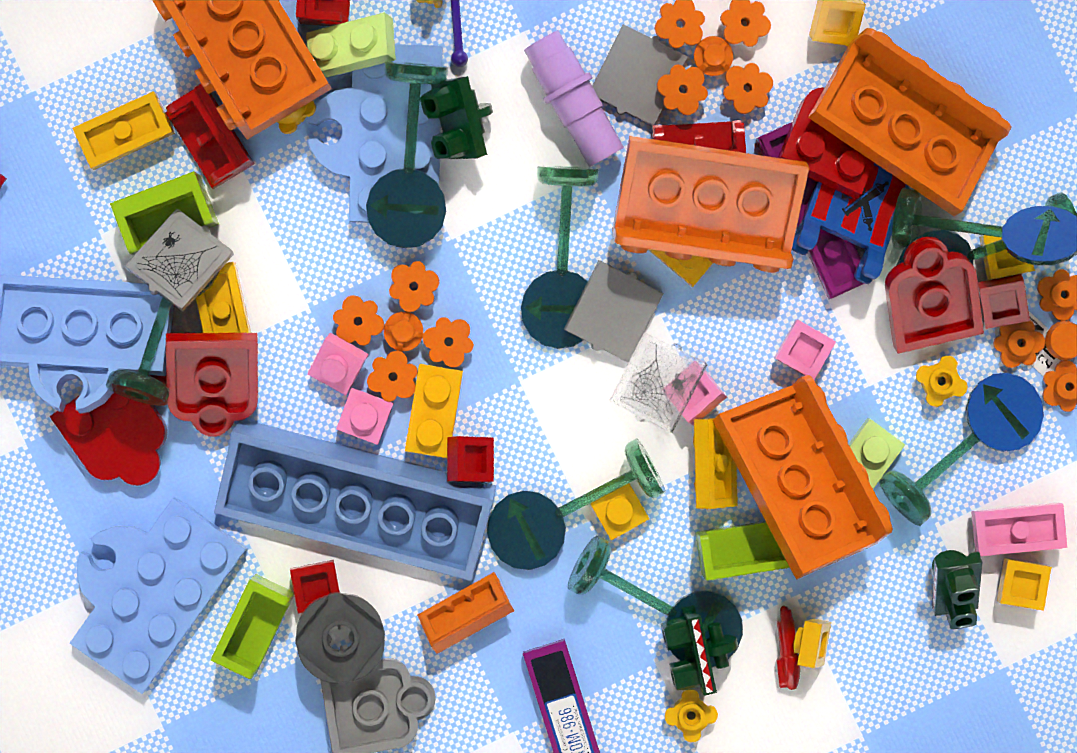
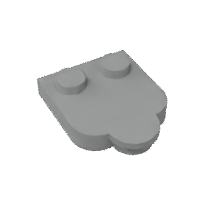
M394 658L380 659L377 666L368 675L355 681L328 683L320 680L332 753H374L404 747L413 741L418 731V720L425 718L431 713L436 701L432 685L420 676H410L406 666Z

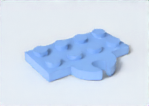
M395 44V61L353 71L352 88L335 90L320 99L316 105L315 113L309 117L308 123L318 126L324 121L333 120L342 127V136L334 144H323L317 138L307 139L309 148L320 165L335 175L350 178L349 222L369 223L366 204L370 189L381 176L392 170L403 168L419 170L428 174L439 185L440 159L434 157L431 141L433 136L441 133V124L439 118L428 119L423 114L420 97L432 89L431 81L442 78L443 46ZM388 194L370 205L386 219L387 210L438 216L439 205L388 203Z
M0 275V366L29 367V380L37 395L52 408L60 412L64 411L66 405L61 397L63 385L72 379L81 380L83 382V391L76 400V410L80 414L90 412L104 404L115 392L121 373L166 376V333H171L174 305L158 294H151L149 286L145 283Z
M176 497L171 499L149 532L135 526L116 525L100 531L90 538L96 545H107L114 550L116 561L112 568H99L94 563L92 555L85 551L80 552L77 560V581L83 595L95 608L69 644L141 694L149 687L247 549L246 546Z

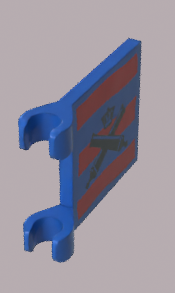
M876 163L872 167L862 195L857 199L816 181L803 219L795 233L792 250L798 254L806 255L809 250L815 247L820 229L866 249L856 268L854 277L864 284H870L872 279H877L881 274L885 253L909 186Z

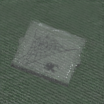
M644 332L609 401L635 414L637 421L644 422L647 420L673 433L708 364L682 351V347L679 344H667Z

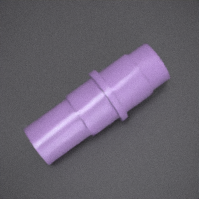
M559 30L525 48L524 52L533 66L532 71L546 94L543 100L546 104L551 103L564 128L567 127L588 166L591 167L623 149L624 146L603 111V104L589 81L593 78L590 72L585 74L571 47L567 46Z

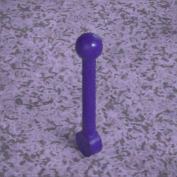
M451 0L454 52L451 55V63L456 67H463L468 62V56L463 51L460 0Z

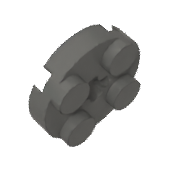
M333 592L317 598L303 611L296 627L295 644L302 664L312 675L328 683H346L365 677L377 666L384 652L385 631L380 615L368 601L355 594ZM341 625L347 626L351 629L348 634L349 639L352 641L351 645L344 650L342 645H340V650L331 648L329 644L332 641V637L328 634L329 631L335 626L338 627V630L341 629Z

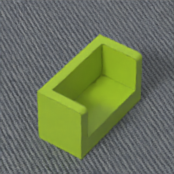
M194 171L110 203L126 248L131 255H135L176 209L180 210L201 227L206 225L212 228L219 225L201 175Z
M766 521L695 532L701 574L706 581L790 568Z
M258 574L251 577L210 661L245 678L252 679L258 672L293 600L294 592Z

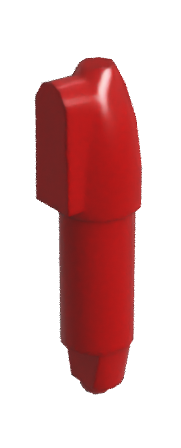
M783 605L780 608L781 620L777 621L780 656L777 658L779 687L794 690L797 689L801 668L800 665H797L799 654L794 653L796 631L792 611Z

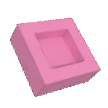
M795 320L774 359L804 376L810 375L815 380L836 341L800 320Z
M329 333L307 374L346 396L369 354L338 336Z
M697 361L682 372V375L679 377L681 381H684L685 376L686 380L688 379L683 384V390L681 389L679 392L680 389L676 390L675 386L673 388L672 383L677 381L676 379L665 387L668 398L686 421L693 426L694 419H703L727 398L705 368Z
M351 388L336 430L378 445L394 403Z

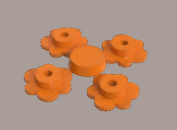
M676 0L674 4L665 3L661 6L659 11L661 18L657 20L654 27L656 35L662 39H668L669 45L675 49L682 47L684 43L690 46L697 44L694 51L696 67L685 69L682 65H674L670 69V74L663 75L657 82L658 92L665 96L663 105L666 109L674 110L677 108L681 114L686 116L694 114L699 107V102L705 100L708 96L707 89L702 86L705 79L704 74L718 76L725 72V80L728 86L724 88L723 95L728 101H733V107L738 113L747 114L754 107L762 108L767 105V93L773 88L772 77L768 73L760 72L758 65L755 63H748L744 68L740 66L730 68L733 61V51L729 43L736 45L743 42L745 46L753 47L757 44L758 37L767 35L771 29L770 20L763 15L765 7L761 2L755 1L751 3L750 0H732L730 2L729 10H725L720 16L721 23L726 26L723 32L725 40L717 36H709L702 39L703 31L700 26L704 23L705 16L701 11L695 10L692 0ZM741 20H745L747 26H743ZM677 21L682 22V24H683V27H682V28H680V27L677 26V24H676ZM744 85L749 87V92L744 90ZM680 86L685 88V93L679 91Z
M420 261L413 262L410 267L404 264L397 265L392 270L391 278L394 284L390 286L389 294L392 298L399 299V304L405 312L393 314L388 318L385 325L382 317L376 314L378 311L377 304L371 300L363 302L356 295L346 297L343 301L342 309L335 311L333 314L334 322L339 325L336 335L346 342L352 343L356 341L359 345L365 346L370 343L371 335H378L384 330L386 342L390 347L397 350L390 352L386 359L383 357L374 359L372 363L374 371L367 378L368 387L374 392H381L382 398L387 402L394 401L397 396L409 398L415 392L416 385L412 379L417 376V367L413 364H407V357L401 351L414 349L423 338L425 346L431 349L429 357L433 362H441L443 360L447 366L455 368L463 363L464 353H470L474 348L473 341L468 338L470 326L465 320L457 319L451 322L448 318L441 317L436 321V327L428 328L423 333L421 321L417 316L410 313L418 310L421 304L424 306L431 305L434 302V294L432 292L438 288L440 283L438 275L433 271H426L425 265ZM413 282L418 284V288L414 291L410 289V284ZM361 317L362 324L357 326L355 319ZM446 338L453 339L451 346L445 345ZM393 372L397 374L395 381H391L389 378Z
M1060 269L1054 272L1053 277L1042 278L1037 285V291L1043 297L1039 303L1040 308L1045 312L1052 311L1053 316L1060 320V322L1055 323L1049 328L1046 338L1040 332L1034 331L1035 325L1031 320L1000 326V336L994 339L993 346L997 351L1001 352V362L1006 367L1014 368L1021 363L1032 365L1036 361L1035 353L1040 352L1046 344L1049 353L1063 361L1056 365L1055 371H1048L1044 374L1043 381L1047 386L1042 393L1043 400L1048 405H1059L1061 410L1070 412L1074 410L1077 404V367L1073 362L1068 361L1077 357V324L1066 320L1073 316L1074 310H1077V275L1070 276L1066 270ZM1062 291H1065L1066 293L1065 298L1061 297ZM1019 339H1021L1023 342L1021 347H1019L1017 344V341ZM1067 383L1070 384L1069 390H1066L1065 388Z

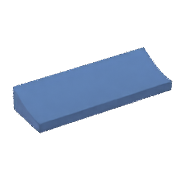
M243 419L239 420L231 434L214 514L472 581L496 485L485 482L447 481V472Z

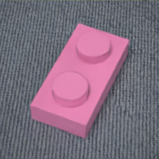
M1062 503L971 511L975 552H979L980 556L1068 548L1064 505Z

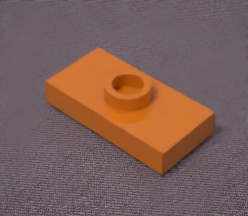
M493 572L417 614L431 647L438 654L515 610L499 578Z

